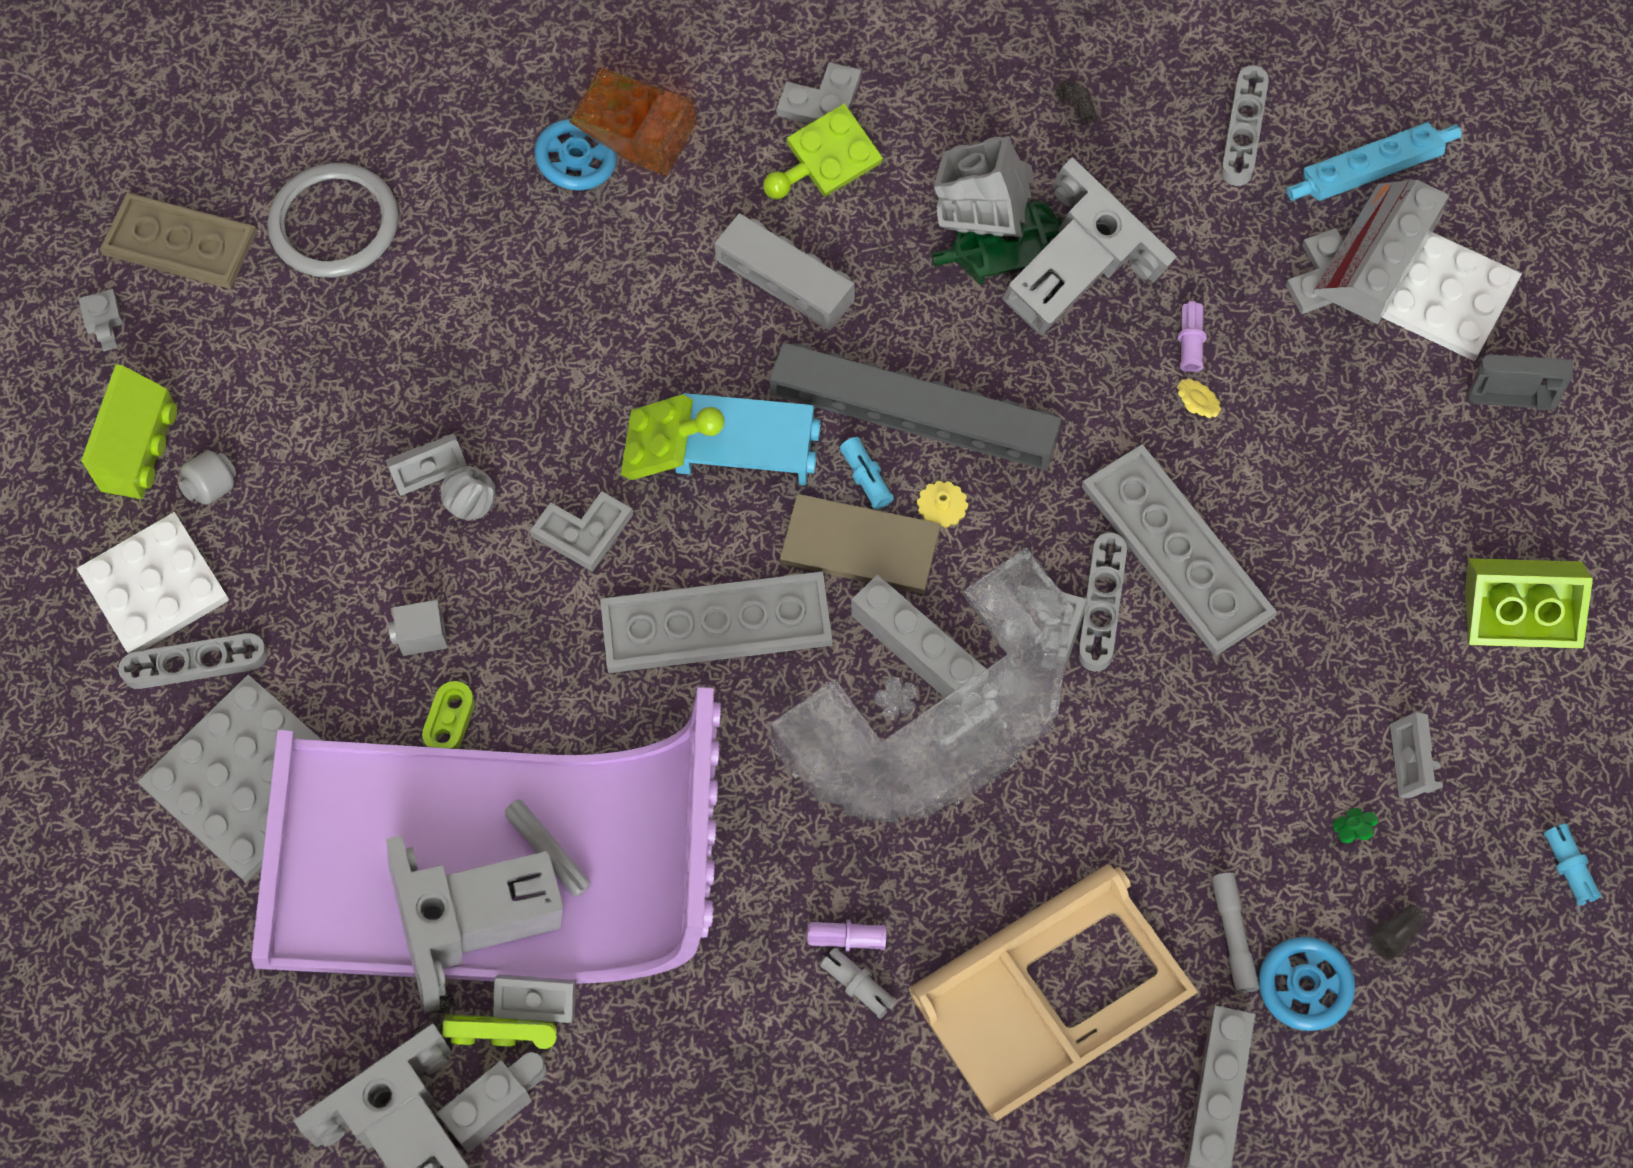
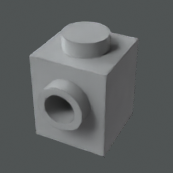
M438 600L393 607L394 621L388 622L390 640L392 644L399 645L403 656L448 648L444 617Z

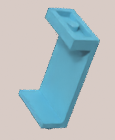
M684 393V395L693 400L690 420L695 419L698 412L703 408L715 407L723 413L725 425L723 430L715 436H705L701 433L689 435L684 464L676 468V473L691 475L692 463L798 473L799 485H806L808 473H815L816 452H811L812 441H819L821 420L814 419V405Z

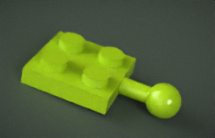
M844 103L787 137L786 143L800 164L785 173L775 171L768 174L764 179L763 189L770 198L782 199L788 195L792 184L809 175L818 190L826 197L880 165L883 158Z
M684 394L631 410L621 475L627 479L635 480L683 466L688 436L696 433H701L705 436L718 435L725 425L723 413L715 407H705L698 412L695 419L690 420L693 400Z

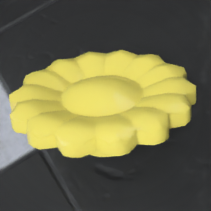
M1190 378L1180 381L1177 386L1179 390L1178 395L1182 397V401L1189 412H1197L1199 415H1205L1208 418L1216 417L1221 411L1220 402L1207 386Z
M936 481L935 484H928L925 490L920 491V498L917 500L918 513L924 517V520L940 523L942 527L948 528L950 525H957L959 519L965 517V510L968 508L967 497L965 493L961 492L959 486H953L948 481L945 483Z

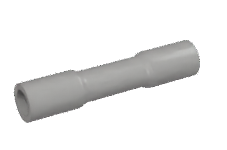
M1221 873L1213 876L1211 880L1217 908L1221 914L1235 992L1237 994L1254 992L1259 989L1253 957L1249 951L1241 915L1242 906L1235 874Z

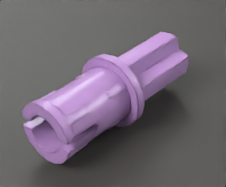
M1189 301V303L1182 306V331L1178 333V340L1181 342L1180 369L1191 372H1199L1203 369V343L1207 339V334L1203 331L1204 307L1195 301Z
M846 920V924L811 922L807 928V942L811 946L845 947L847 952H849L850 948L885 950L886 925L851 924V920Z

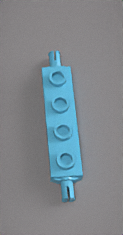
M1427 122L1304 168L1303 182L1286 188L1287 195L1291 201L1308 194L1321 201L1444 155L1445 143L1461 138L1460 127L1454 124L1439 131Z

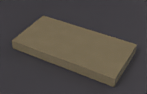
M127 192L100 247V251L105 256L231 289L254 240L257 229L254 225Z
M797 494L780 556V564L814 572L823 571L824 574L869 583L878 574L895 589L925 595L941 524Z

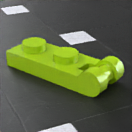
M445 1015L442 1037H451V1043L461 1045L475 1044V1038L492 1039L491 1044L496 1046L516 1045V1040H531L538 1048L548 1049L556 1042L557 1030L554 1022L495 1018L493 1016Z

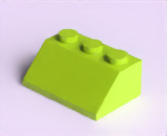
M118 364L115 365L81 461L101 492L143 499L146 488L150 489L154 483V465L157 456L161 457L165 451V433L168 425H172L175 422L177 405L165 387Z
M1468 558L1465 584L1468 644L1584 648L1593 577L1581 561Z

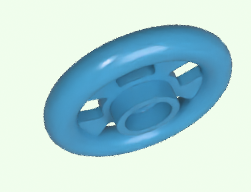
M566 119L555 122L542 131L535 144V160L542 174L552 183L566 189L587 190L597 187L612 175L616 167L617 151L613 140L602 128L585 120ZM569 133L572 138L567 139L563 144L560 143L557 137ZM591 137L598 145L591 148L585 138ZM558 152L560 162L551 163L548 153ZM593 158L603 161L598 170L590 167ZM566 169L581 171V176L567 175Z
M1296 937L1281 942L1267 954L1260 968L1259 989L1266 1007L1280 1022L1294 1029L1316 1031L1334 1025L1346 1015L1354 999L1355 979L1348 961L1334 946L1317 938ZM1297 953H1304L1308 964H1300L1293 968L1288 957ZM1325 960L1336 972L1330 979H1326L1325 974L1317 967V965ZM1275 975L1287 976L1286 987L1288 991H1276ZM1301 979L1310 980L1313 984V989L1310 991L1303 990L1299 985V981ZM1326 990L1331 991L1337 996L1335 1002L1329 1008L1319 1002ZM1293 999L1303 1004H1309L1310 1007L1307 1015L1290 1009Z

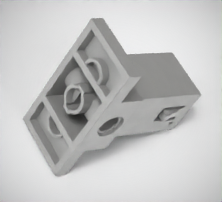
M1073 157L1061 168L1052 184L1056 197L1064 205H1072L1073 208L1068 212L1058 229L1060 233L1009 284L1002 296L1003 301L1040 335H1043L1102 274L1109 279L1127 259L1132 263L1131 267L1139 277L1144 280L1150 279L1154 283L1177 257ZM1053 290L1056 294L1046 304H1044L1046 299L1051 295L1050 292Z
M402 835L386 839L388 866L424 1013L440 1010L439 996L446 995L443 969L462 964V953L561 928L563 903L548 852L536 853L446 875L443 865L416 871L418 868L413 847L405 848ZM539 893L535 896H531L517 901H512V898L522 897Z
M434 1024L425 1028L293 1120L302 1135L316 1148L321 1144L327 1147L337 1142L344 1136V1128L349 1126L354 1136L368 1150L374 1147L387 1168H440L442 1166L443 1168H470L429 1108L436 1101L419 1077L424 1072L430 1075L441 1069L448 1062L446 1057L452 1053ZM392 1097L387 1106L379 1108L385 1099Z

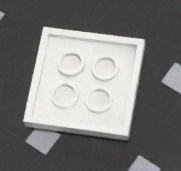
M1432 232L1382 318L1475 361L1522 273Z
M175 512L77 568L128 654L148 649L229 601Z

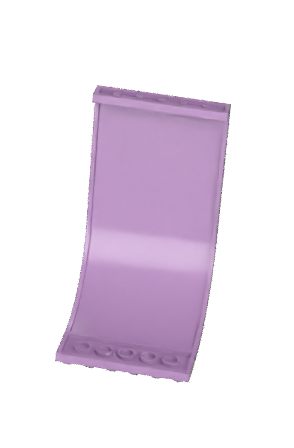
M697 687L689 722L673 736L648 746L603 754L546 755L295 739L293 731L277 730L252 949L254 968L415 977L388 866L386 839L402 835L405 848L413 847L418 868L416 871L443 865L446 875L536 854V851L505 817V809L516 800L523 801L591 881V886L583 894L576 897L555 875L563 903L560 929L462 953V964L443 969L445 979L494 981L498 974L576 980V984L600 983L655 975L688 962L695 955L701 937H708V929L712 923L713 902L705 900V897H709L710 885H713L714 860H707V857H711L712 845L715 843L716 820H708V818L713 817V807L716 805L717 780L710 779H714L715 766L718 765L719 741L715 740L717 727L720 724L721 704L713 702L714 688ZM539 893L522 897L512 898V901H517L531 896H535Z

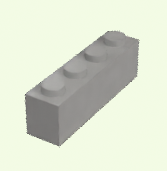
M739 213L714 243L716 260L828 330L833 328L855 300L854 283L849 276L841 271L835 272L828 268L814 254H806L797 249L788 238L774 235L756 219H748Z
M878 574L851 599L852 617L958 710L972 702L987 687L989 671Z
M1215 1005L1210 1015L1185 1168H1231L1255 1021L1254 1013Z

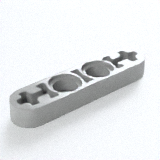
M1258 66L1244 67L1239 72L1221 169L1223 179L1228 184L1234 186L1248 183L1251 180L1255 166L1269 83L1267 72ZM1249 79H1256L1254 95L1247 94ZM1243 106H1250L1256 110L1257 114L1252 117H1245L1239 113L1238 109ZM1244 134L1252 140V143L1247 146H1241L1235 143L1233 138L1236 135ZM1237 156L1243 157L1241 173L1234 172Z
M1115 533L1100 535L1095 540L1086 595L1087 606L1083 616L1078 655L1081 665L1093 672L1106 669L1111 663L1114 652L1127 554L1125 540ZM1107 544L1114 545V551H1116L1113 554L1111 567L1104 566L1106 556L1104 549ZM1101 577H1107L1114 581L1116 588L1109 593H1103L1095 587V581ZM1096 611L1106 612L1111 618V623L1105 627L1095 626L1090 620V615ZM1095 636L1102 637L1100 652L1103 655H1100L1099 660H1093L1092 654L1086 652L1092 650Z
M245 633L132 652L122 658L118 671L120 677L129 687L143 689L255 670L265 663L268 651L263 640L258 635ZM248 645H253L255 650L258 651L252 653V658L246 659L244 654L241 653L246 652ZM230 647L235 653L234 655H232L234 662L231 663V657L227 650ZM218 650L222 652V659L217 665L212 667L203 665V658L209 651ZM175 656L184 658L185 663L180 671L175 673L166 671L165 666L169 659ZM153 660H156L157 670L159 671L158 675L152 670L155 667ZM140 663L145 669L140 671L139 677L134 678L130 671L135 670V664Z

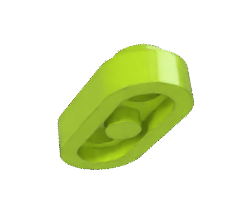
M459 681L447 682L436 692L422 733L426 747L460 748L475 706L473 694L466 684ZM452 700H462L460 707L456 709L449 707ZM443 733L450 735V739L447 742H437L439 735Z

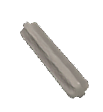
M522 800L512 802L505 809V817L536 853L545 851L549 853L555 875L573 896L577 897L583 894L591 886V881Z

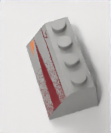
M1419 180L1378 184L1313 293L1379 324L1441 219L1449 195Z

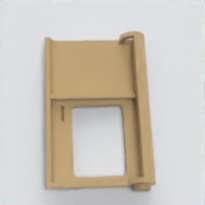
M1106 864L908 988L913 1001L986 1111L995 1121L1000 1120L1198 993L1156 935L1153 928L1129 898L1127 889L1131 887V884L1120 867L1114 869L1111 865ZM1110 914H1115L1122 920L1155 966L1157 974L1073 1028L1066 1027L1029 975L1027 967Z

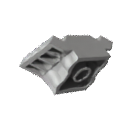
M1009 136L993 137L982 143L960 145L943 152L934 184V189L939 198L936 208L940 227L957 230L961 233L975 232L980 235L987 233L994 236L1022 237L1020 223H1026L1025 209L1029 198L1031 199L1029 184L1034 185L1032 166L1020 160Z

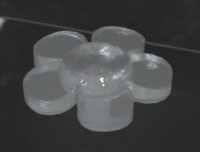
M897 677L886 679L885 688L889 692L878 690L874 695L875 703L880 707H884L882 711L883 716L888 720H895L899 716V709L905 716L913 714L916 705L910 699L917 695L915 685L911 682H906L902 685Z

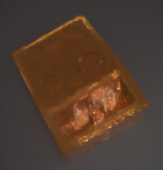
M601 67L569 120L572 125L629 162L666 177L697 125L692 99Z

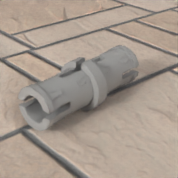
M838 947L834 948L829 954L840 966H837L826 956L820 967L846 987L845 992L851 998L856 996L879 1019L883 1018L887 1013L886 1008L876 999H879L889 1009L893 1007L897 999L870 978L872 974L866 968L861 970Z

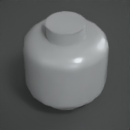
M207 450L181 466L180 475L182 480L179 482V487L188 500L195 499L201 504L208 505L233 489V478L236 477V471L230 460L223 453L216 454L213 451Z

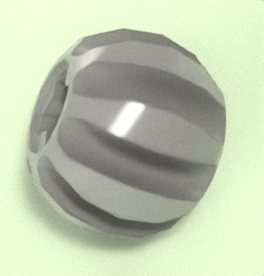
M472 466L455 468L444 478L441 486V501L446 509L456 517L468 521L483 517L492 508L496 499L495 484L492 479L482 470Z

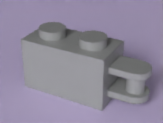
M536 1053L525 1054L509 1068L501 1060L438 1111L437 1115L467 1153H469L532 1101L527 1092L545 1077L547 1072L546 1065L541 1056Z

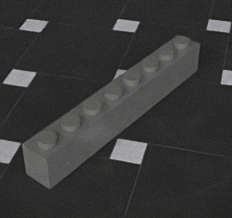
M783 342L770 376V391L773 396L806 405H814V407L1046 471L1049 469L1060 434L1062 418L1056 417L1049 411H1034L1020 407L1013 401H998L986 398L976 391L964 392L953 389L943 382H928L916 379L909 373H894L883 370L873 363H857L847 360L842 355L836 353L824 354L813 351L803 344L791 345Z

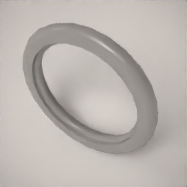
M328 163L300 172L282 187L269 210L267 222L268 235L275 252L289 266L299 272L315 277L335 278L351 275L365 269L381 257L390 246L397 231L399 212L397 200L391 188L379 176L366 168L353 164ZM330 179H347L367 187L375 195L380 205L382 217L376 237L366 248L345 259L318 261L304 256L291 245L285 231V217L291 202L300 192L313 184Z

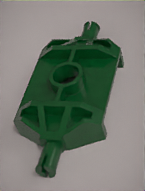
M1039 200L1029 202L1025 209L1026 223H1020L1022 237L1013 242L1004 241L1000 236H994L993 234L986 233L980 235L975 232H958L956 242L952 243V249L931 252L933 265L937 267L953 262L959 263L978 284H983L984 277L1025 268L1060 233L1058 229L1062 224V220L1056 218L1046 203Z

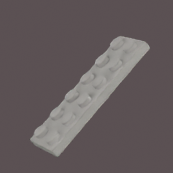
M1143 444L1083 481V490L1116 532L1125 540L1127 546L1214 656H1217L1276 617L1277 611Z
M823 571L600 599L608 673L833 646Z

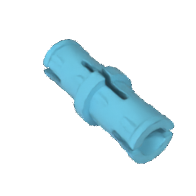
M859 437L848 439L840 446V451L854 472L852 478L856 484L862 486L872 503L873 509L884 508L893 501L894 496L890 493L880 476L881 468L877 462H872Z
M1568 824L1559 825V830H1557L1556 826L1547 830L1544 836L1547 838L1559 863L1556 868L1560 875H1565L1577 900V905L1586 904L1588 899L1589 902L1600 898L1602 895L1598 891L1586 866L1589 861L1585 854H1580L1569 831Z

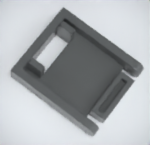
M1486 355L1470 386L1468 400L1472 404L1527 407L1536 408V410L1556 409L1573 377L1572 360ZM1543 378H1546V385H1540Z

